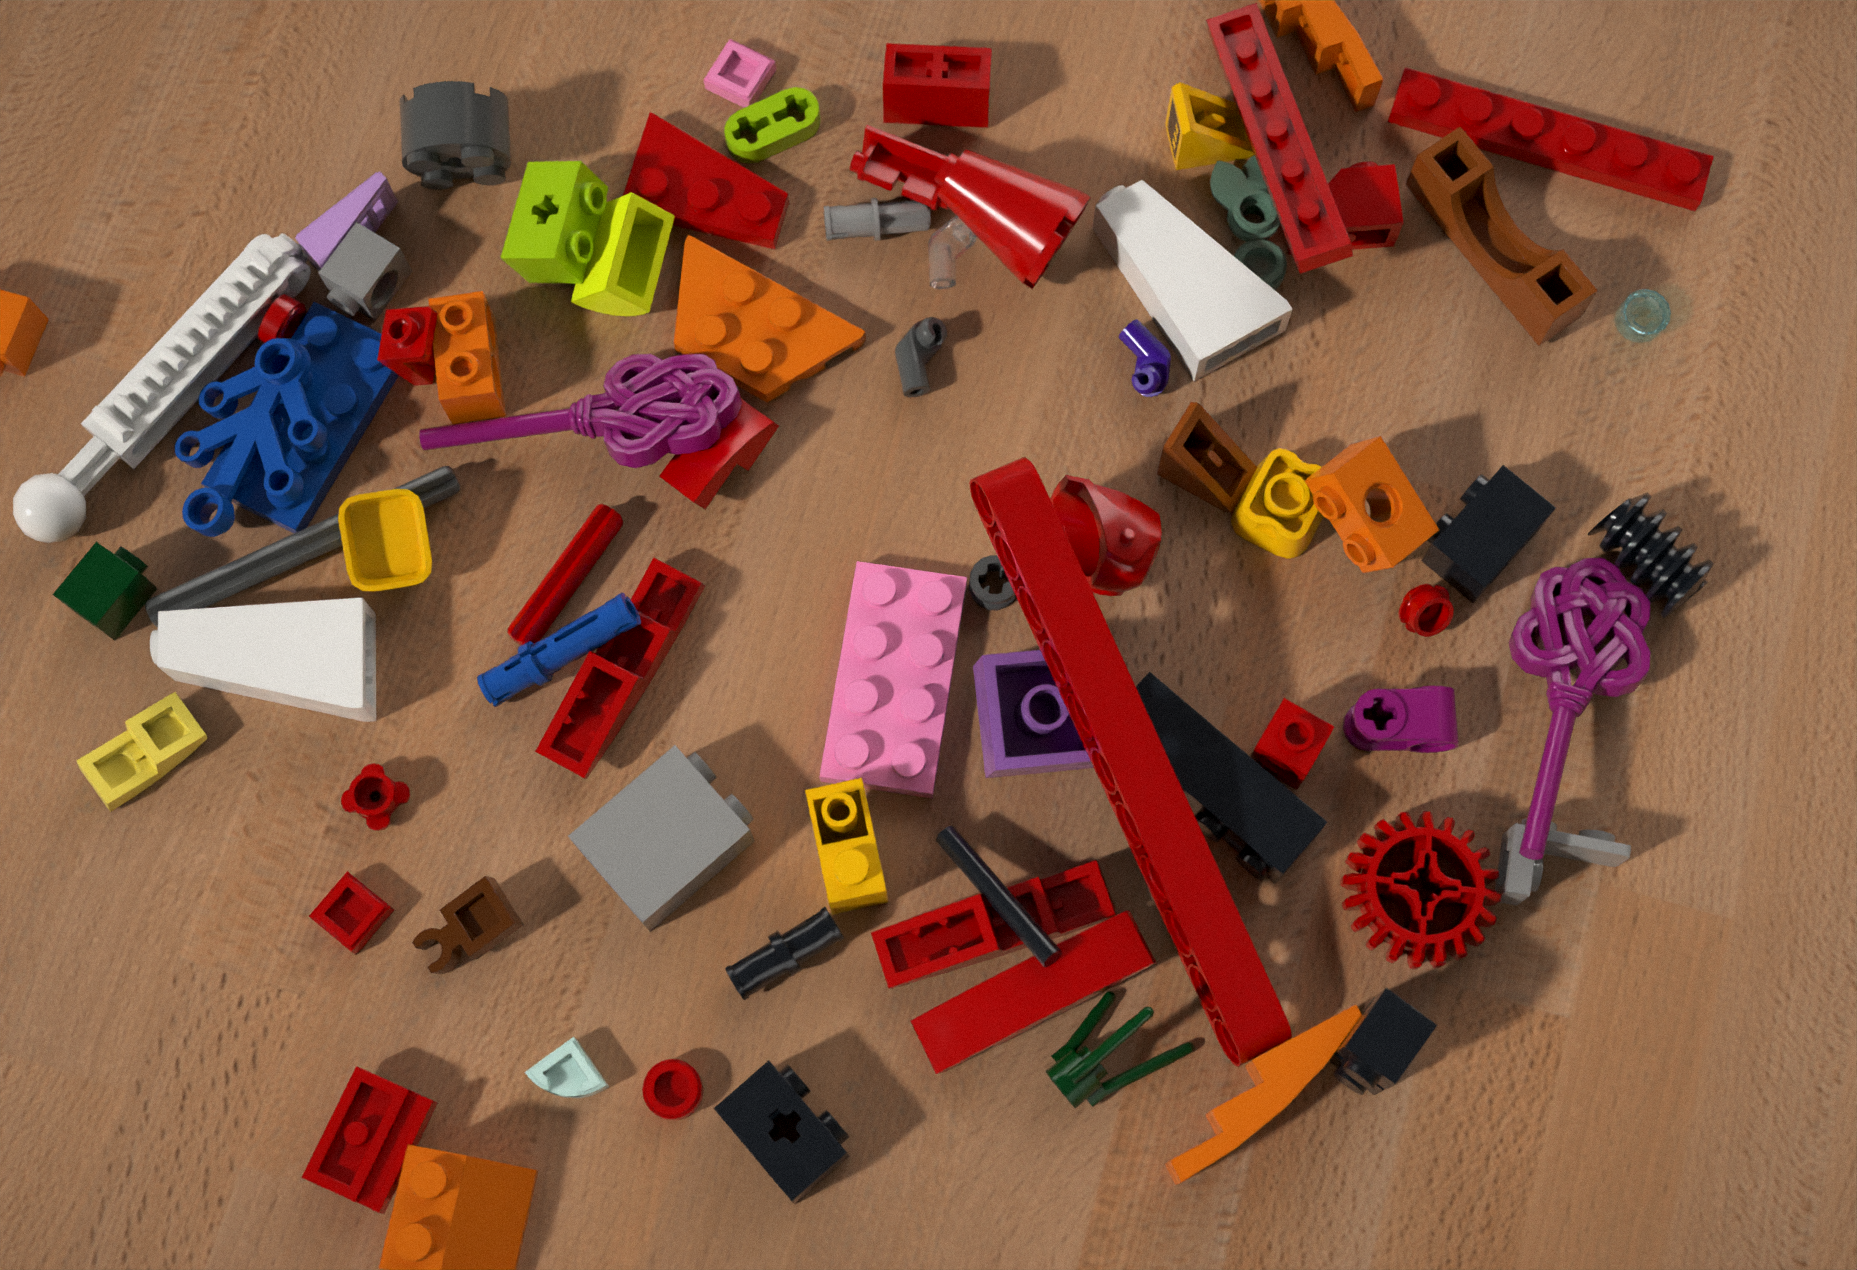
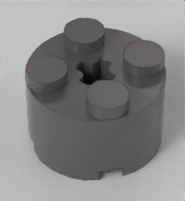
M443 81L423 84L413 88L414 98L409 101L405 95L400 98L402 165L408 172L421 177V186L427 189L443 190L453 186V179L474 178L475 183L487 186L499 185L506 181L505 171L511 165L508 99L504 93L490 87V96L475 93L474 83Z

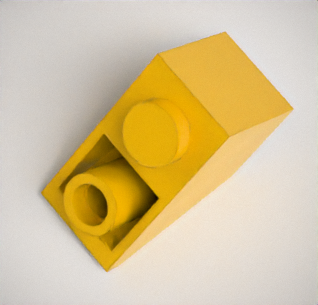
M862 778L805 790L832 915L888 903L887 890Z

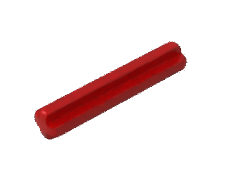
M599 504L594 508L509 625L507 633L513 641L520 646L529 641L534 644L540 641L623 526L622 516L617 511L605 504Z

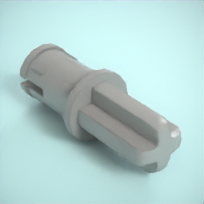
M871 198V203L848 206H823L826 241L874 236V241H880V234L927 231L931 225L930 207L916 201L878 204L877 198Z

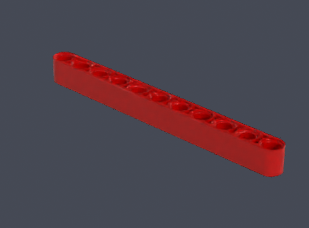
M1022 457L972 478L969 483L972 500L1215 1036L1227 1058L1235 1066L1239 1067L1290 1040L1292 1033L1289 1022L1044 484L1032 462L1026 457Z

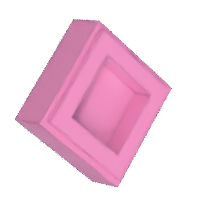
M729 39L704 78L705 89L745 108L757 102L776 71L775 60Z

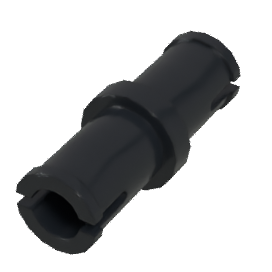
M826 907L821 908V911L782 935L777 930L768 936L769 943L735 964L725 967L730 980L743 1000L748 999L751 994L787 972L791 976L802 971L800 964L837 941L840 942L845 939Z

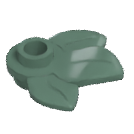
M1255 155L1244 164L1242 169L1227 162L1217 161L1210 180L1211 192L1214 199L1228 211L1227 223L1232 233L1246 242L1253 239L1268 240L1277 232L1281 223ZM1256 214L1262 219V222L1251 223L1244 216Z

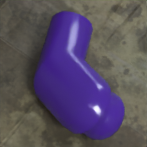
M1135 319L1122 330L1119 339L1137 356L1135 372L1131 378L1132 386L1141 395L1154 397L1160 394L1168 384L1171 354L1138 319Z

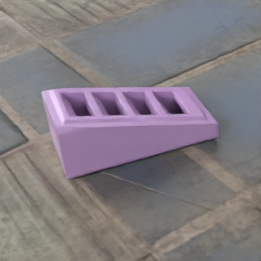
M380 171L376 172L296 235L295 239L318 271L321 270L356 222L375 233L398 203L386 177Z

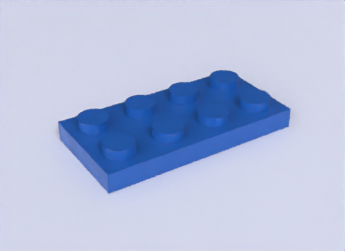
M313 302L291 339L303 345L310 355V371L302 385L312 416L326 427V442L319 450L314 452H305L294 445L288 438L287 431L291 421L281 397L273 418L288 465L303 478V490L295 500L290 502L279 501L267 493L263 484L266 473L257 448L231 503L292 533H297L308 527L399 376L377 361L381 333ZM289 362L283 365L281 372L287 367ZM313 426L308 427L303 432L302 440L310 437ZM234 440L224 445L201 482L205 488H212ZM289 476L284 477L279 482L278 491L287 486Z

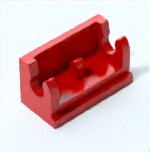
M886 43L883 73V123L988 128L992 48Z

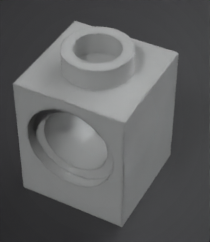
M356 222L318 274L329 290L327 298L337 308L351 316H354L359 311L376 321L412 270L401 248Z

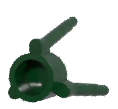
M1108 991L1098 1004L1094 1006L1067 1043L1051 1055L1056 1063L1045 1072L1075 1109L1085 1100L1094 1107L1107 1095L1194 1051L1193 1043L1185 1042L1101 1083L1100 1080L1108 1074L1101 1065V1062L1154 1015L1153 1009L1147 1006L1132 1019H1129L1092 1052L1084 1046L1076 1053L1115 1001V993Z

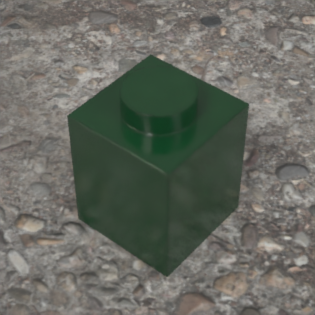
M96 541L52 595L115 641L158 588L142 575L148 566L122 546L115 553H112Z

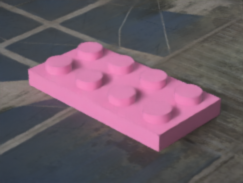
M860 561L856 562L819 776L821 782L835 784L862 778L864 788L933 799L967 577Z

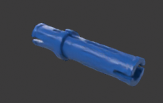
M622 592L604 605L581 616L547 638L535 644L529 641L518 647L516 655L478 675V685L490 704L493 703V706L497 707L515 694L534 684L539 686L546 684L552 680V674L559 671L562 667L585 656L589 651L592 652L621 633H625L633 627L640 625L639 613L630 598L626 597L625 593Z

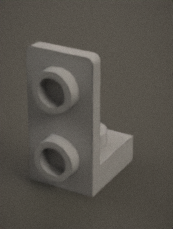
M1527 818L1523 819L1521 824L1515 823L1502 835L1498 864L1499 878L1496 880L1495 890L1501 893L1500 903L1517 906L1530 896V891L1536 892L1540 886L1543 873V859L1532 860L1523 857L1519 853ZM1551 822L1544 854L1617 867L1630 858L1631 846L1616 843L1613 834L1599 830H1581L1579 835L1557 831V824Z

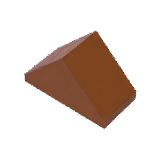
M1191 402L1163 446L1157 475L1223 512L1232 513L1254 475L1257 466L1199 403Z

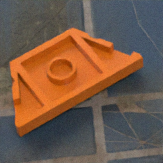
M688 235L686 238L674 335V347L677 353L681 355L704 354L715 361L717 369L733 378L736 386L768 403L788 391L797 380L808 379L825 369V362L850 347L853 351L857 350L866 341V332L693 236Z

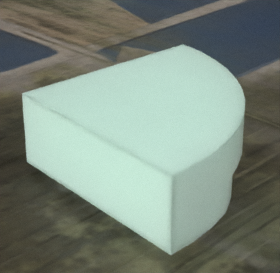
M575 1037L525 1071L526 1075L540 1088L565 1098L589 1097L609 1087Z

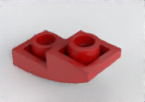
M742 400L737 417L725 428L721 429L720 438L712 446L693 453L675 454L659 477L693 503L706 510L736 464L747 471L750 470L779 425Z

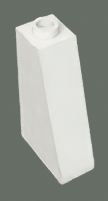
M1140 180L1127 188L1123 185L1114 187L1099 199L1098 204L1095 206L1093 230L1194 382L1286 331L1293 310L1288 301L1146 182Z
M363 598L158 611V630H153L151 633L150 653L157 667L173 680L358 721H376V613Z

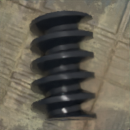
M1647 492L1623 502L1603 518L1588 533V536L1607 531L1599 545L1600 549L1603 552H1608L1619 547L1622 548L1615 561V565L1618 569L1633 564L1638 565L1630 578V582L1636 586L1652 581L1653 584L1646 597L1650 603L1666 597L1669 599L1661 612V616L1666 618L1708 583L1705 579L1713 563L1711 560L1696 565L1690 563L1698 548L1695 543L1678 549L1674 546L1682 532L1679 526L1663 532L1660 531L1659 527L1667 513L1664 509L1648 515L1643 512L1652 497Z

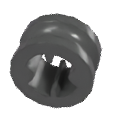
M990 555L981 558L974 565L970 573L969 591L972 599L978 606L987 610L998 611L1007 608L1014 602L1016 596L1010 582L1003 584L1002 593L990 594L989 586L984 589L980 586V583L986 582L987 573L990 571L1000 572L999 579L1006 576L998 556Z

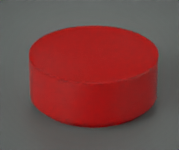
M287 294L279 296L263 317L258 331L259 341L266 343L275 338L291 339L306 315L305 305Z
M667 1059L657 1063L648 1071L643 1082L642 1092L647 1107L654 1114L666 1120L676 1121L687 1118L697 1110L703 1098L704 1087L699 1073L690 1064L678 1059Z

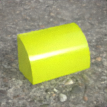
M632 192L607 202L600 218L593 244V255L588 262L583 284H575L571 303L595 312L615 316H640L649 313L675 215Z

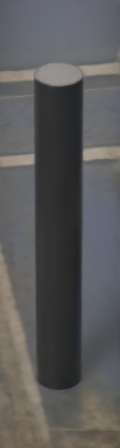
M948 826L943 829L936 837V842L1038 961L1044 967L1055 963L1062 954L1060 948L956 828Z

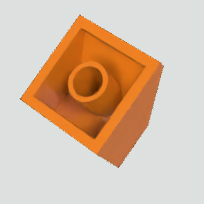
M407 1145L379 1269L517 1270L538 1170L457 1153Z

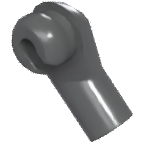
M928 317L923 321H918L909 329L895 348L903 394L906 397H919L930 391L925 365L940 349L947 337L946 326L938 318Z

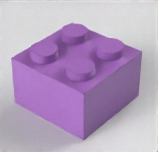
M1040 650L982 655L973 665L985 778L1094 768Z

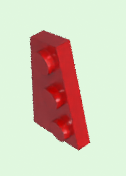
M649 112L623 195L632 192L675 215L672 226L775 250L789 206L788 193L654 113Z

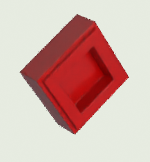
M347 871L312 911L309 917L348 950L357 955L393 913L394 909Z

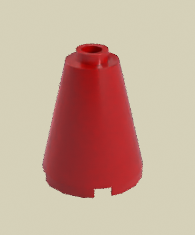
M968 149L960 157L950 153L934 178L935 182L942 185L937 196L1010 272L1030 289H1033L1049 266L1048 262L1060 250L1091 199L1089 195L1080 190Z

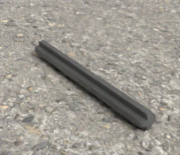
M443 466L394 489H409L419 496L423 507L426 508L457 494L460 490V484L453 470L449 466ZM338 514L150 598L145 602L146 612L150 620L158 627V611L205 608L342 546Z

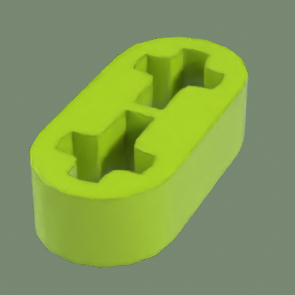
M792 87L738 110L725 123L724 134L728 152L741 163L753 164L810 139L820 127L821 119L817 98L812 92L804 88ZM796 107L799 113H805V120L797 122L793 116L788 117L787 111ZM749 129L753 135L757 134L758 141L749 144L745 138H741L740 132Z

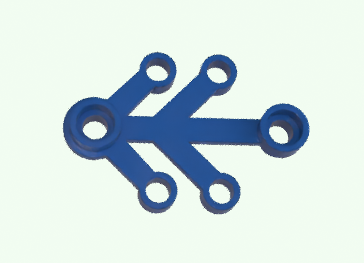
M289 338L271 339L264 343L257 351L255 367L222 383L215 381L205 385L199 394L200 407L213 417L223 420L198 432L187 431L175 443V454L178 459L193 468H201L212 460L215 449L234 440L212 488L195 490L187 497L183 505L182 516L187 526L204 536H218L227 532L232 527L235 513L231 501L257 448L266 473L263 482L266 492L282 502L293 501L301 494L304 484L303 478L298 472L289 467L273 418L281 397L291 421L287 431L289 440L305 452L317 451L326 442V427L312 416L302 385L310 371V355L307 349L296 340ZM289 362L287 367L281 372L283 365ZM258 391L250 407L233 414L238 406L239 398ZM223 394L221 403L213 407L216 397ZM313 426L310 437L302 440L303 432L308 427ZM196 443H200L198 451L190 456L191 448ZM289 476L287 486L278 491L279 482L284 477ZM217 510L215 517L210 521L211 514Z

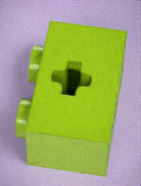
M582 161L528 162L500 258L529 283L583 284L588 262L593 255V244L600 218L606 207L609 187Z

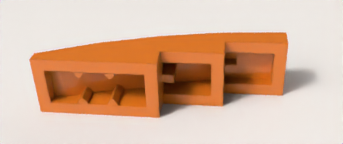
M1259 0L1276 38L1296 31L1315 75L1335 68L1355 112L1375 106L1384 79L1360 35L1334 0Z
M1355 1004L1246 1064L1245 1068L1255 1087L1205 1114L1216 1136L1165 1163L1175 1185L1182 1183L1236 1149L1284 1110L1328 1063L1362 1016L1357 1005Z

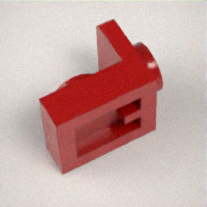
M430 306L386 309L377 361L414 386L433 385L435 372L433 340L438 313Z

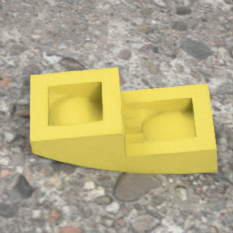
M176 692L126 720L127 731L76 760L79 769L110 812L154 784L207 740L206 733Z

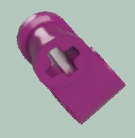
M1422 686L1412 689L1378 688L1369 690L1359 697L1356 704L1344 716V735L1352 746L1368 752L1410 751L1415 753H1437L1453 750L1459 746L1454 689L1447 686ZM1368 711H1372L1374 720L1383 721L1384 725L1379 730H1376L1373 720L1364 719V715Z

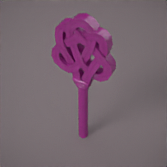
M632 354L617 361L608 371L603 385L605 393L597 395L588 394L584 399H579L577 403H572L569 409L420 429L419 438L421 447L425 451L573 430L578 435L589 436L592 439L604 436V442L609 455L619 465L639 468L655 464L667 453L686 454L708 449L720 438L721 429L725 428L737 417L742 400L733 378L717 369L715 361L704 354H685L669 357L664 360L652 354Z
M1585 558L1572 564L1569 568L1555 566L1541 573L1530 598L1531 610L1518 618L1508 643L1512 659L1525 673L1543 678L1546 677L1548 685L1546 696L1549 709L1552 711L1550 726L1519 850L1523 857L1532 860L1542 859L1575 719L1582 715L1593 693L1610 697L1632 693L1644 681L1650 669L1651 652L1642 635L1650 619V601L1642 589L1627 582L1618 567L1604 558ZM1558 593L1557 597L1553 598V594ZM1589 615L1593 620L1587 629H1585L1582 616ZM1535 634L1537 638L1538 648L1532 642L1531 638ZM1609 636L1612 640L1596 655L1595 651ZM1625 658L1627 662V668L1614 671V669L1619 665V663ZM1575 669L1578 678L1572 686L1570 670Z

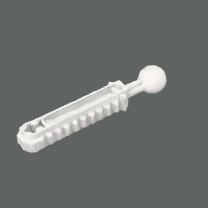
M284 233L274 238L267 234H261L249 242L244 251L104 400L92 409V412L81 424L93 438L59 474L34 475L21 484L13 497V516L18 527L26 536L36 541L52 543L65 541L80 530L86 519V500L84 496L119 458L134 469L199 400V394L203 387L208 383L215 382L258 336L260 324L272 303L283 294L293 298L302 291L310 278L311 270L305 263L308 260V256L303 253L302 247Z

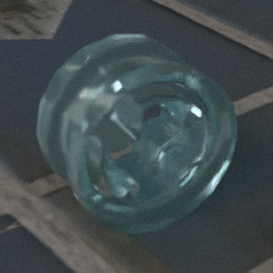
M1641 289L1631 293L1620 304L1615 312L1614 321L1617 330L1626 339L1638 343L1649 342L1666 328L1670 322L1671 311L1668 302L1662 295L1653 290ZM1640 306L1650 310V313L1647 315L1648 318L1654 317V320H1651L1646 326H1641L1635 321L1639 316L1638 314L1632 315L1631 313L1635 312Z

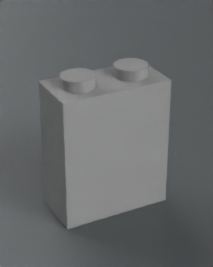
M676 745L568 835L580 852L649 931L653 930L755 841L751 830L747 827L754 820L747 809L733 794H730L723 800L710 785L717 777L696 752H693L686 758Z

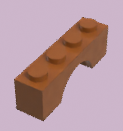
M1461 127L1417 155L1405 185L1538 346L1582 317L1598 290L1564 249L1549 250L1543 248L1527 237L1516 225L1498 193L1494 166Z

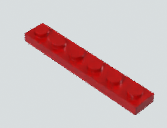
M1257 3L1207 19L1206 22L1211 41L1299 273L1301 274L1353 257L1352 243Z
M1407 67L1404 68L1387 121L1440 138L1461 127L1479 149L1691 211H1696L1702 202L1714 158L1712 155Z

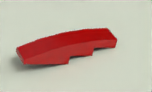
M653 557L631 598L639 613L641 624L609 640V642L600 646L595 653L589 651L535 752L587 779L649 686L706 585Z
M1097 860L1043 879L1038 876L1007 887L1051 939L1099 924L1117 915ZM982 894L968 897L871 932L889 989L945 974L1027 948Z
M1130 910L1115 915L1056 944L1062 951V954L1052 965L1044 967L1035 956H1032L912 1019L910 1022L935 1073H944L992 1046L1000 1045L1049 1018L1063 1014L1155 964L1156 961Z

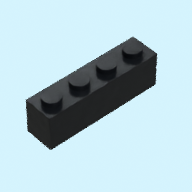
M1149 672L1136 688L1202 833L1214 842H1218L1222 838L1239 853L1236 856L1237 862L1258 880H1263L1267 877L1276 884L1328 822Z

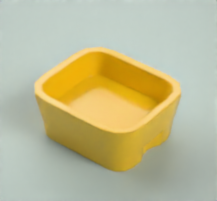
M1281 448L1273 450L1257 465L1254 475L1233 511L1231 524L1235 533L1276 556L1286 559L1299 557L1309 546L1324 517L1317 510L1313 501V494L1304 481L1320 469L1321 466L1304 463L1295 453Z
M391 489L363 493L347 498L339 507L338 523L347 574L352 585L362 591H382L422 583L431 574L432 555L424 507L418 495L409 489Z

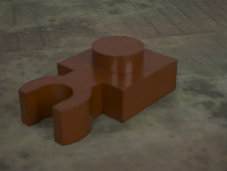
M484 876L440 909L441 914L448 923L441 929L429 928L423 930L415 937L412 943L415 948L426 950L435 942H439L442 948L441 956L427 968L430 973L445 974L456 967L462 950L466 952L469 958L479 959L524 924L495 878Z

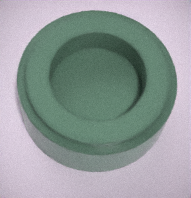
M1253 239L1245 242L1237 249L1234 257L1271 288L1276 290L1281 285L1287 268V260L1284 252L1278 245L1265 239Z

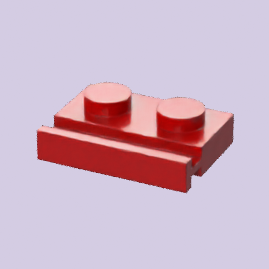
M356 1066L301 1178L364 1205L375 1212L385 1214L398 1187L407 1145H418L438 1102Z

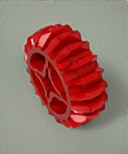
M1423 811L1415 827L1410 815L1407 812H1401L1396 817L1395 828L1385 819H1382L1374 826L1377 838L1367 833H1363L1360 836L1357 844L1364 854L1350 852L1346 857L1345 863L1358 873L1345 874L1340 880V885L1345 889L1357 891V894L1347 897L1342 902V907L1347 911L1360 909L1362 916L1358 917L1350 927L1353 932H1360L1367 926L1370 927L1375 934L1367 940L1366 947L1371 951L1377 948L1383 941L1388 943L1390 946L1386 952V961L1390 963H1395L1402 955L1403 950L1407 951V962L1410 969H1418L1422 966L1425 952L1430 964L1435 969L1441 968L1446 964V951L1456 961H1460L1468 955L1465 942L1478 947L1485 941L1484 934L1478 926L1490 928L1496 923L1497 917L1490 910L1483 907L1493 906L1501 901V893L1485 888V885L1499 878V871L1492 868L1482 870L1480 863L1490 856V849L1484 847L1473 853L1467 845L1474 839V831L1468 829L1458 838L1451 834L1455 827V820L1453 818L1446 817L1438 829L1434 828L1432 813L1430 811ZM1414 847V854L1408 862L1407 872H1392L1388 877L1376 875L1384 855L1398 848ZM1437 853L1449 861L1461 880L1449 878L1440 871L1437 864ZM1418 877L1422 879V888L1432 891V894L1423 902L1419 900V892L1417 890L1409 889V886ZM1377 894H1380L1381 899L1392 901L1401 908L1404 914V927L1408 928V930L1399 926L1387 915ZM1453 903L1464 904L1460 918L1451 930L1427 935V924L1433 920L1435 907H1449Z

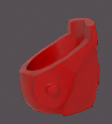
M1065 475L1056 486L1050 500L1092 592L1106 596H1121L1126 591L1138 588L1147 578L1160 548L1162 532L1159 514L1146 504L1123 492L1093 484L1090 479Z

